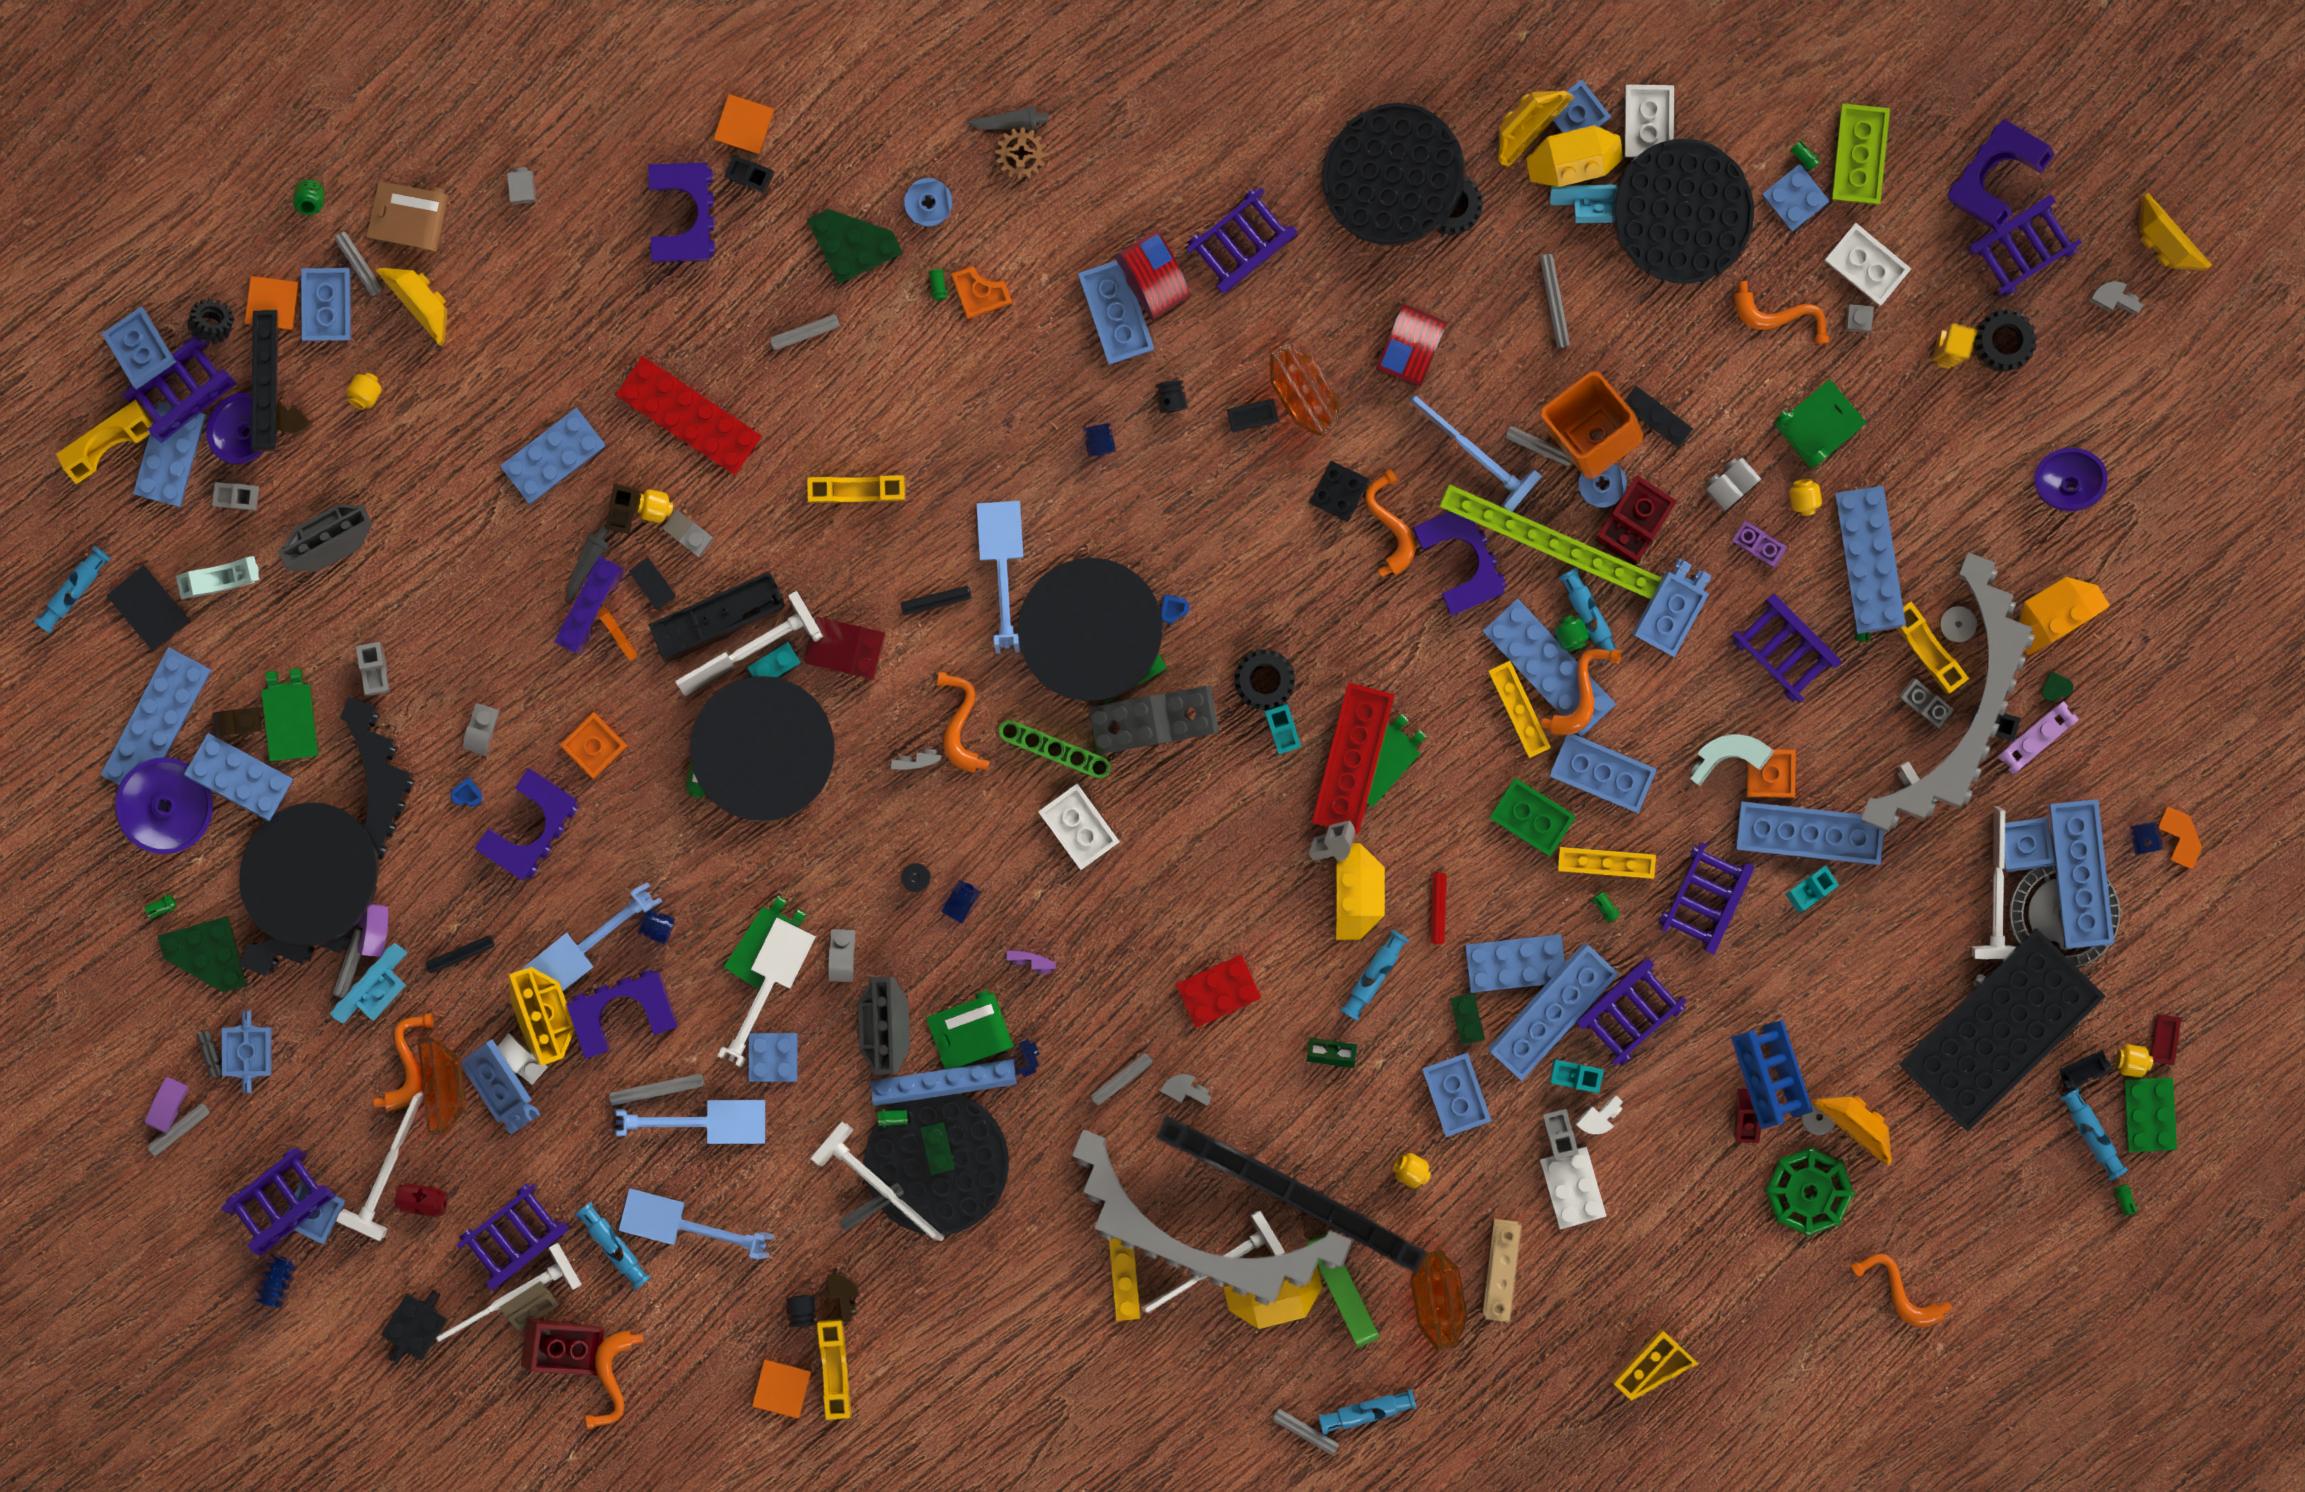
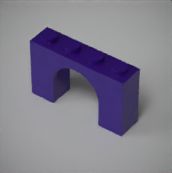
M2003 119L2000 124L1993 128L1988 141L1980 146L1977 156L1972 163L1965 167L1959 181L1951 186L1947 197L1953 206L1999 232L2012 215V211L2006 203L1985 191L1984 181L1988 171L2001 161L2016 160L2041 174L2055 154L2050 145Z
M706 162L648 164L649 189L651 191L678 190L686 192L695 199L698 207L697 220L688 232L677 236L651 237V261L653 263L711 261V255H715V241L710 240V231H714V216L710 217L709 207H714L713 192L709 193V183H713L712 168L708 169Z
M1449 511L1413 527L1422 550L1448 539H1459L1468 543L1476 553L1478 565L1473 578L1467 583L1441 594L1450 616L1505 593L1503 588L1507 587L1502 574L1497 575L1494 568L1497 565L1496 559L1492 551L1487 552L1484 545L1488 543L1482 529L1478 531L1474 521Z
M600 556L598 557L554 641L555 643L576 654L582 655L592 636V633H590L592 624L609 593L612 590L615 591L626 571L625 569Z
M531 768L527 769L515 789L535 801L542 808L546 824L541 837L530 845L520 846L488 828L475 847L477 851L522 881H526L527 878H533L539 869L536 864L541 857L543 859L547 857L552 849L550 843L554 837L558 839L566 828L563 826L564 822L568 817L572 819L579 809L576 805L579 801L578 799Z
M653 969L639 973L640 979L631 981L630 977L616 981L617 986L608 989V986L605 985L593 989L595 994L585 997V994L582 993L570 997L572 1002L566 1005L585 1059L610 1050L602 1027L601 1015L606 1004L615 997L628 996L640 1002L646 1011L654 1035L678 1027L660 972L654 973Z

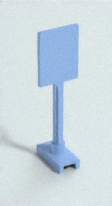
M1410 396L1408 398L1411 404L1450 437H1454L1464 450L1504 483V486L1511 493L1500 507L1512 512L1542 477L1536 470H1530L1521 481L1514 475H1509L1471 441L1460 435L1456 429L1417 396Z
M1020 501L977 503L980 561L996 560L998 569L1001 627H999V635H994L996 654H1001L1000 647L1010 648L1009 646H1014L1015 653H1020L1018 634H1013V626L1010 623L1007 573L1008 559L1023 558Z
M647 882L630 893L634 898L629 901V905L579 945H576L569 934L566 933L522 969L535 968L537 971L558 981L563 992L594 967L584 955L587 950L635 912L639 913L641 910L647 912L659 905L662 900L660 898L654 901L651 899V895L645 891L650 887Z
M707 1100L706 1117H637V1115H627L624 1109H614V1114L621 1116V1120H616V1125H621V1128H614L616 1136H626L627 1129H637V1127H706L707 1144H765V1100Z
M629 1188L619 1231L675 1245L678 1230L681 1229L742 1245L744 1249L750 1250L749 1257L769 1258L770 1253L764 1252L763 1249L766 1248L765 1241L773 1239L774 1234L760 1232L755 1233L754 1236L749 1234L744 1236L682 1219L685 1202Z

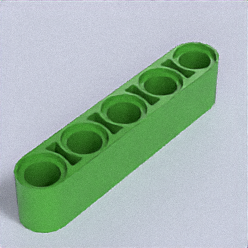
M1005 721L1000 726L999 734L1008 743L1095 778H1104L1110 772V763L1104 757L1015 721ZM1014 725L1017 728L1016 736L1013 738L1005 737L1003 733L1005 726ZM1032 733L1038 735L1040 740L1039 744L1033 748L1026 744V737ZM1052 743L1060 744L1062 747L1061 754L1055 757L1051 756L1048 753L1049 745ZM1074 752H1081L1084 755V762L1081 765L1076 766L1071 763L1070 757ZM1096 761H1103L1107 766L1105 773L1101 775L1094 773L1093 764Z
M1328 1232L1307 1241L1308 1246L1327 1237ZM1319 1259V1269L1357 1347L1360 1348L1379 1339L1377 1330L1345 1265L1343 1264L1342 1268L1336 1266V1269L1333 1270L1321 1265L1323 1260Z

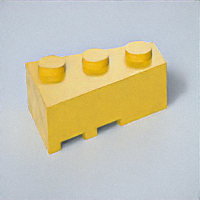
M1660 1328L1611 1382L1632 1401L1658 1387V1385L1698 1365V1363Z

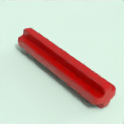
M1433 873L1430 942L1433 944H1444L1447 890V874Z

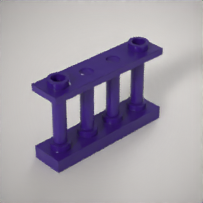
M1253 188L1243 197L1245 201L1201 237L1197 234L1187 242L1189 245L1186 248L1188 254L1196 250L1218 276L1220 284L1217 285V289L1222 295L1298 234L1292 225L1288 228L1285 225L1282 227L1259 199L1264 194L1262 188L1258 191ZM1251 204L1275 232L1273 235L1276 238L1269 244L1259 237L1241 215V212ZM1232 219L1256 247L1255 251L1257 253L1250 259L1241 253L1222 229ZM1213 235L1218 238L1237 262L1236 266L1238 269L1232 274L1223 269L1203 244Z
M2051 194L2006 222L1999 232L1994 230L1966 248L1971 256L1976 253L1979 256L1982 255L2002 286L2000 290L1995 292L1997 297L2002 293L2007 297L2018 290L2016 285L2062 255H2065L2067 259L2079 251L2077 246L2082 243L2081 240L2078 239L2071 244L2051 212L2053 210L2051 205L2056 203ZM2037 214L2040 218H2044L2063 250L2052 257L2031 226L2032 221L2030 219ZM2017 227L2020 231H2024L2043 261L2033 269H2030L2011 239L2010 231ZM1996 240L1999 243H2003L2023 274L2012 282L2009 281L1990 251L1992 249L1990 244Z
M198 335L187 339L184 345L172 354L176 363L138 389L131 384L122 393L123 397L130 403L136 399L153 422L148 430L160 443L168 439L237 384L224 369L220 372L215 369L202 351L208 344L203 339L198 341ZM193 357L197 359L210 377L209 381L201 387L196 384L183 366ZM174 372L178 374L191 392L190 396L182 402L178 400L164 381ZM155 387L159 389L172 407L171 411L163 417L159 415L145 396Z
M1773 593L1765 600L1768 604L1767 610L1742 635L1737 631L1731 634L1734 638L1732 643L1740 651L1745 649L1785 689L1783 694L1791 702L1796 700L1798 703H1801L1804 698L1799 693L1824 668L1830 666L1832 669H1835L1842 661ZM1779 615L1785 621L1784 627L1757 652L1748 642L1773 617ZM1796 632L1802 638L1801 644L1774 669L1765 659L1790 634ZM1813 649L1819 655L1818 661L1791 686L1782 676L1807 651Z
M1700 842L1699 846L1694 845L1689 855V858L1692 859L1669 911L1664 910L1658 924L1662 925L1660 930L1663 932H1667L1668 927L1671 926L1703 941L1702 944L1705 945L1704 951L1715 955L1755 867L1748 863H1744L1743 866L1738 865V867L1704 852L1707 844ZM1699 861L1732 875L1733 879L1736 880L1733 887L1726 889L1694 874ZM1689 882L1722 897V900L1725 901L1723 909L1716 911L1684 896ZM1679 904L1713 919L1712 922L1715 923L1712 932L1708 931L1706 933L1674 918L1673 916Z
M1647 957L1575 1022L1582 1030L1587 1027L1594 1031L1615 1055L1610 1061L1615 1066L1618 1063L1622 1066L1632 1057L1630 1052L1672 1014L1676 1017L1686 1008L1683 1005L1687 1001L1684 997L1676 1001L1654 977L1651 970L1654 964ZM1638 979L1645 980L1669 1006L1660 1017L1635 992L1633 984ZM1621 995L1627 996L1650 1021L1651 1025L1642 1033L1617 1008L1615 1000ZM1603 1011L1609 1012L1632 1037L1633 1041L1624 1049L1598 1023L1599 1019L1597 1017Z
M297 1147L288 1150L279 1162L240 1193L231 1195L226 1200V1204L221 1207L224 1212L230 1215L236 1212L253 1236L252 1241L247 1246L253 1253L259 1256L263 1255L336 1197L331 1188L324 1184L318 1186L300 1162L307 1154ZM292 1167L310 1191L309 1196L303 1201H299L282 1178V1175ZM273 1182L291 1206L290 1211L284 1216H279L263 1193V1190ZM254 1197L272 1221L271 1226L265 1231H260L244 1208V1205Z
M527 1183L515 1192L518 1196L473 1232L471 1229H468L459 1236L461 1242L457 1244V1247L460 1249L467 1244L489 1271L491 1280L487 1284L491 1290L497 1288L571 1229L565 1221L561 1224L557 1221L554 1222L531 1192L537 1188L535 1183L530 1187ZM522 1199L527 1202L546 1226L548 1234L542 1239L533 1235L512 1208ZM503 1214L508 1217L527 1241L529 1249L525 1253L516 1252L493 1223ZM484 1229L489 1232L508 1256L510 1264L506 1268L497 1267L474 1238Z

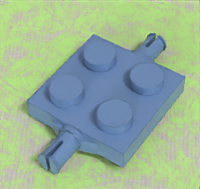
M252 1010L241 1011L242 1025L222 1028V1076L242 1078L241 1093H252L251 1078L272 1075V1027L251 1025Z

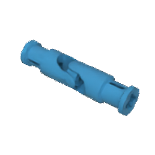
M93 546L92 553L84 562L81 561L67 581L63 583L46 604L47 608L40 617L33 620L46 632L51 633L53 631L52 627L69 612L82 593L98 576L97 572L104 563L111 560L98 547ZM69 593L70 597L64 599L65 594Z
M1578 568L1558 577L1560 581H1563L1569 592L1568 598L1574 609L1579 614V617L1583 619L1593 645H1596L1601 650L1611 651L1617 649L1611 638L1612 633L1599 609L1596 607L1588 587L1583 585L1578 575ZM1592 619H1597V628L1589 623Z
M1391 929V935L1384 946H1380L1370 965L1365 969L1352 989V995L1346 1005L1340 1008L1342 1012L1356 1021L1359 1020L1358 1015L1364 1006L1370 1003L1384 981L1386 974L1389 973L1399 958L1398 953L1404 944L1410 941L1393 929ZM1368 978L1373 979L1374 983L1367 987Z
M2079 1088L2071 1089L2059 1097L2060 1100L2064 1101L2071 1112L2070 1117L2089 1145L2098 1163H2102L2108 1173V1179L2111 1181L2121 1176L2128 1169L2121 1164L2116 1155L2115 1147L2105 1134L2089 1104H2085L2078 1093L2080 1091Z
M590 1202L574 1216L582 1220L588 1228L587 1232L594 1241L602 1246L604 1253L621 1275L625 1274L635 1291L650 1279L651 1276L645 1274L637 1264V1258L622 1240L615 1236L610 1224L605 1218H601L592 1207L593 1203ZM621 1247L624 1255L623 1259L613 1256L612 1253Z
M1408 1389L1407 1392L1394 1396L1392 1394L1385 1395L1359 1404L1339 1408L1334 1413L1318 1414L1323 1434L1326 1435L1332 1430L1339 1428L1345 1430L1364 1423L1395 1416L1400 1411L1411 1408L1415 1410L1417 1407L1412 1389ZM1372 1408H1378V1410L1373 1412Z

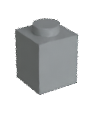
M527 167L514 168L512 173H507L509 196L512 204L537 202L535 179L532 171H528Z
M1849 304L1846 307L1844 331L1869 333L1872 330L1874 307Z

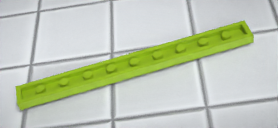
M1450 484L1447 485L1440 501L1439 507L1649 599L1652 598L1662 579L1657 575Z

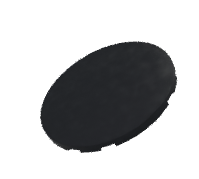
M1406 103L1379 105L1351 119L1332 141L1323 167V190L1334 217L1347 231L1359 239L1383 246L1409 244L1428 236L1438 229L1448 219L1458 204L1465 180L1463 152L1452 130L1434 113L1425 108Z
M1672 139L1647 148L1626 167L1614 193L1612 208L1613 224L1622 249L1639 269L1665 282L1677 284L1696 283L1722 273L1735 262V259L1745 248L1753 227L1754 200L1751 188H1749L1744 176L1745 174L1739 165L1721 151L1720 148L1701 140Z
M1082 558L1060 564L1043 575L1035 583L1022 605L1018 622V637L1025 662L1034 676L1044 686L1068 699L1096 702L1120 696L1144 679L1158 657L1163 637V623L1157 600L1140 576L1131 569L1114 561L1101 558Z
M756 676L744 678L730 683L717 691L701 709L694 722L690 737L691 766L703 792L724 811L748 820H777L788 817L806 807L825 786L834 761L833 731L827 715L820 704L800 686L776 677Z
M315 802L293 805L274 814L270 822L265 821L250 839L240 866L239 884L241 897L254 923L274 939L294 946L322 945L336 940L349 932L362 919L361 917L368 906H371L377 890L379 859L370 834L351 814L325 803Z
M959 1093L895 1103L887 1111L907 1109L908 1125H887L886 1128H883V1126L878 1125L877 1121L866 1145L864 1166L889 1188L898 1183L904 1191V1194L898 1198L910 1206L941 1235L960 1232L978 1223L997 1204L1008 1178V1147L1003 1132L996 1120L979 1103ZM944 1122L955 1169L931 1175L921 1127ZM867 1182L873 1198L879 1195L880 1192ZM891 1202L881 1208L890 1219L900 1226L920 1234L929 1235L894 1203Z

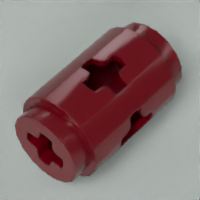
M408 1183L404 1185L399 1184L394 1205L401 1212L431 1217L443 1216L447 1207L448 1193L442 1192V1189Z

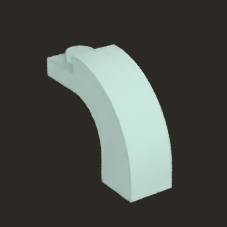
M252 556L216 567L188 571L176 575L180 597L181 599L253 584L259 580V570L255 558Z
M1737 734L1722 736L1706 744L1697 753L1705 760L1703 763L1699 761L1691 771L1693 776L1690 779L1701 786L1719 762L1732 757L1744 759L1761 770L1775 751L1760 740L1750 736Z

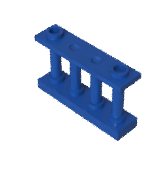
M1783 1020L1762 1026L1764 1034L1756 1036L1755 1030L1731 1037L1761 1130L1785 1123L1783 1114L1788 1112L1791 1113L1792 1118L1813 1112ZM1768 1043L1772 1057L1764 1059L1760 1045ZM1775 1066L1780 1080L1771 1082L1767 1068ZM1783 1089L1787 1103L1779 1105L1775 1091Z

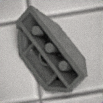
M336 505L297 526L278 552L287 570L318 572L359 550L372 526V522L364 505Z
M871 977L868 982L869 984L858 1001L860 1051L867 1063L872 1067L871 1070L874 1074H897L910 1049L908 999L894 977Z

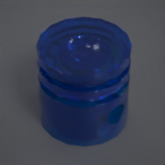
M1111 423L1083 428V432H1086L1084 437L1087 438L1085 442L1088 457H1097L1116 452L1114 437L1110 435L1112 433V429H1109Z
M2158 821L2129 826L2133 830L2131 835H2134L2132 843L2135 855L2164 849L2161 833H2158L2160 828L2156 825L2159 824ZM2146 839L2151 841L2149 846L2144 844Z
M651 909L646 912L638 935L644 934L646 938L650 936L649 939L666 945L676 918L661 912L657 914L656 910L652 912Z

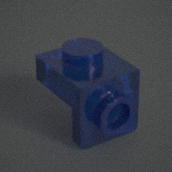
M959 880L941 912L963 923L980 891L972 884Z
M1029 1038L1019 1042L1028 1065L1015 1071L1017 1075L1022 1073L1023 1077L1036 1073V1067L1040 1066L1036 1057L1040 1055L1035 1041L1030 1043Z

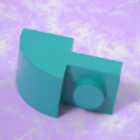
M1288 703L1264 710L1278 754L1300 748L1301 744Z
M1825 865L1797 883L1785 895L1799 914L1819 899L1825 897L1838 887L1839 884Z
M1553 1059L1548 1083L1599 1093L1604 1069Z

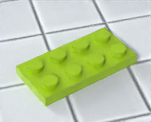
M1841 104L1831 200L1880 205L1890 108Z

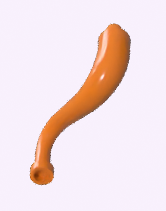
M1738 281V293L1733 294L1734 303L1740 319L1747 326L1757 330H1769L1782 326L1802 315L1812 314L1816 318L1817 325L1815 344L1829 343L1825 315L1818 306L1801 304L1777 313H1762L1754 304L1753 293L1748 292V281Z
M1391 469L1387 470L1384 476L1370 484L1364 495L1368 509L1394 533L1398 542L1395 552L1385 559L1387 564L1378 569L1382 578L1392 572L1395 576L1409 566L1416 552V540L1410 528L1402 520L1381 507L1374 499L1375 493L1378 490L1398 481Z
M1593 649L1583 653L1577 666L1580 698L1577 709L1570 715H1554L1553 719L1543 718L1541 728L1551 729L1553 735H1570L1584 729L1591 721L1594 712V696L1588 674V664L1592 659L1609 660L1613 664H1619L1621 650Z
M939 671L937 686H956L965 691V699L949 722L944 733L943 749L945 756L953 765L968 772L975 773L976 768L988 770L990 761L978 759V753L966 750L960 742L961 730L975 702L976 693L974 686L966 679L949 676L945 672Z
M432 1013L424 1014L421 1017L406 1018L396 1025L394 1043L405 1069V1083L396 1091L385 1092V1098L374 1099V1108L386 1107L387 1112L404 1109L411 1104L413 1097L421 1091V1071L405 1042L404 1031L407 1028L418 1026L433 1028Z
M1876 1254L1850 1266L1856 1277L1859 1278L1864 1275V1271L1876 1264L1885 1265L1889 1273L1891 1296L1895 1310L1900 1318L1911 1326L1921 1328L1935 1325L1945 1320L1943 1314L1953 1309L1948 1301L1939 1306L1935 1302L1923 1308L1913 1306L1906 1297L1897 1264L1888 1255Z
M630 1330L618 1332L604 1339L599 1345L595 1355V1366L602 1384L613 1400L614 1411L608 1415L595 1417L593 1415H585L586 1430L594 1429L595 1426L614 1423L623 1415L624 1399L612 1372V1361L618 1353L632 1350V1344L643 1343L642 1333L631 1335Z

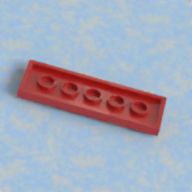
M641 356L615 395L735 476L763 437L644 356Z
M1348 682L1312 823L1329 827V825L1350 820L1355 828V834L1359 835L1395 694Z

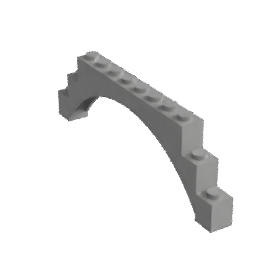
M1968 552L1959 574V579L1967 583L1982 615L1989 653L1985 691L1979 710L1968 732L1946 760L1927 776L1896 793L1878 799L1870 797L1861 818V823L1889 833L1891 827L1895 829L1899 821L1900 815L1897 814V811L1925 821L1927 816L1932 817L1937 804L1933 802L1934 799L1958 809H1962L1963 804L1968 805L1973 791L1969 790L1972 781L1977 783L1982 770L1978 768L1981 759L1986 760L1991 748L1987 746L1989 738H1995L1999 724H1996L1999 715L2003 716L2006 711L2008 702L2005 701L2007 693H2013L2017 680L2013 679L2017 670L2021 671L2026 658L2023 657L2025 648L2030 649L2035 635L2031 634L2032 627L2006 618L2007 615L2012 616L2016 607V603L2013 602L2014 595L1988 585L1989 583H1994L1998 570L1994 569L1995 562Z
M1083 1129L1072 1156L1077 1158L1076 1163L1081 1166L1090 1168L1091 1165H1094L1083 1192L1088 1194L1087 1199L1092 1202L1101 1204L1102 1200L1105 1201L1095 1225V1229L1100 1231L1099 1236L1111 1241L1113 1237L1121 1239L1120 1245L1134 1250L1135 1246L1144 1249V1255L1154 1259L1158 1255L1167 1258L1166 1264L1179 1268L1180 1264L1189 1268L1187 1272L1201 1278L1202 1273L1211 1277L1210 1282L1222 1287L1224 1283L1234 1286L1232 1291L1246 1296L1247 1292L1256 1295L1255 1301L1267 1306L1269 1302H1276L1286 1277H1289L1288 1283L1302 1288L1303 1284L1309 1286L1319 1259L1323 1260L1321 1265L1333 1270L1336 1269V1266L1343 1267L1353 1241L1332 1231L1328 1232L1327 1237L1291 1253L1253 1259L1213 1255L1191 1248L1175 1240L1156 1227L1130 1200L1111 1165L1106 1150L1108 1140Z

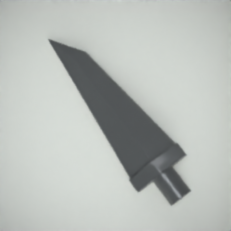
M1029 107L964 122L978 129L1021 130L1024 127L1025 130L1037 131V123H1048L1049 120L1048 113L1036 114L1035 107Z
M603 526L599 528L596 536L591 533L587 536L586 543L568 584V603L593 569L598 557H601L610 545L604 541L609 530Z

